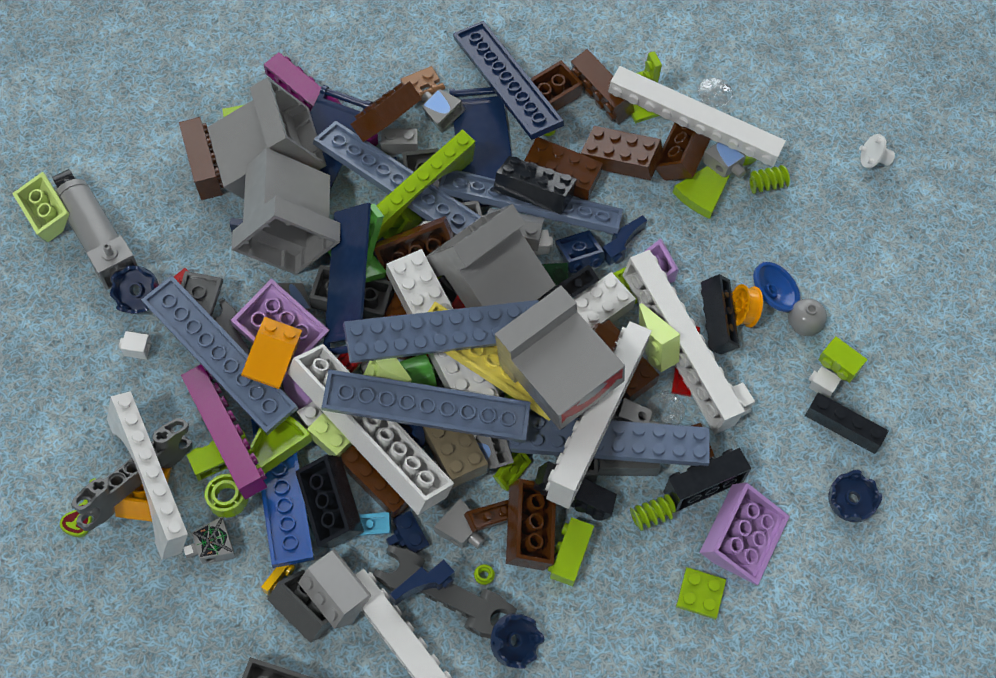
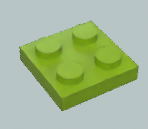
M686 567L676 608L716 620L726 579Z

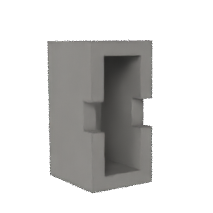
M384 128L381 130V150L387 155L417 151L418 129Z

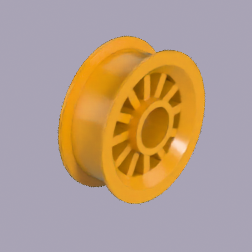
M740 284L732 292L736 326L744 324L746 327L751 328L757 324L761 317L763 295L756 286L748 288L746 285Z

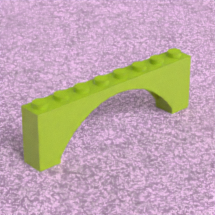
M463 129L376 205L384 215L377 241L385 237L401 213L428 186L450 172L462 171L473 161L476 141Z

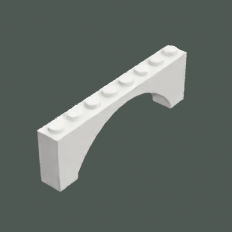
M130 391L111 396L107 421L113 436L117 435L127 447L140 475L151 513L155 544L161 560L182 553L188 533L132 393Z

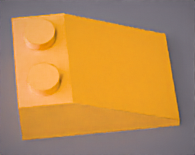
M264 317L241 376L280 389L300 342L302 330Z
M172 467L162 468L167 483ZM143 484L115 506L116 517L152 522Z

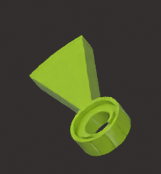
M746 156L742 166L751 165L757 159ZM706 166L696 172L693 178H686L676 184L672 193L690 209L710 219L730 175L722 177Z
M289 416L268 435L259 428L250 445L252 449L248 451L250 454H255L259 462L256 465L257 468L261 467L264 473H267L312 442L310 433L298 421ZM231 474L216 476L208 483L205 489L206 502L210 510L218 517H234L241 513L248 503V499L245 500L238 490ZM232 488L235 490V495L231 500L221 502L217 499L218 494L223 489Z

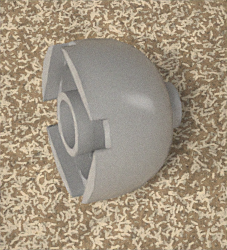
M814 299L797 301L793 306V310L788 314L789 325L792 326L796 333L803 336H814L821 332L827 320L825 308Z

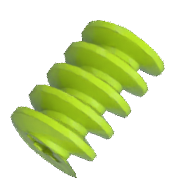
M784 165L766 168L765 170L760 169L758 172L754 170L750 173L749 177L750 189L755 194L756 188L761 193L763 192V187L766 191H769L770 185L773 190L777 189V184L779 188H783L784 183L788 187L790 185L789 172Z
M665 494L664 498L657 497L656 501L654 499L650 500L649 504L644 502L642 507L636 505L634 509L630 508L631 517L640 531H643V524L647 528H651L650 521L658 525V518L664 523L666 515L672 520V513L676 512L674 502L668 494Z

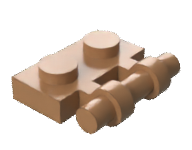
M432 66L400 79L403 84L410 81L421 98L425 92L434 94L439 89H445L443 83L436 84L440 82V78Z

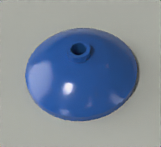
M763 262L755 268L753 274L754 285L761 290L763 301L776 310L783 312L792 311L794 304L800 300V292L792 276L784 268L772 262Z

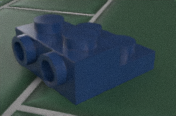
M590 230L555 240L556 247L563 257V263H568L569 273L578 272L587 265L597 268L604 263V251Z

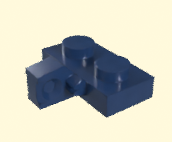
M411 510L392 519L397 529L393 531L394 535L386 539L388 546L400 544L401 548L406 546L408 550L414 553L429 547V543Z

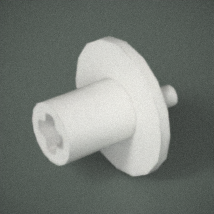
M874 134L866 141L864 146L861 145L859 147V150H861L862 166L873 168L878 163L888 166L893 162L895 153L886 148V139L883 135Z

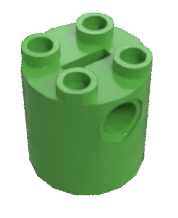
M426 354L400 361V364L412 379L411 383L437 387L435 378H438L439 375L434 365L430 364Z

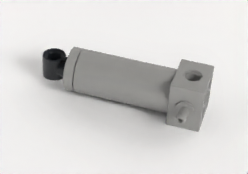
M67 169L52 176L57 186L56 193L69 212L68 223L86 251L105 289L108 290L112 288L110 279L114 273L122 271L126 266L138 265L125 240L117 234L86 181L75 179L70 169Z

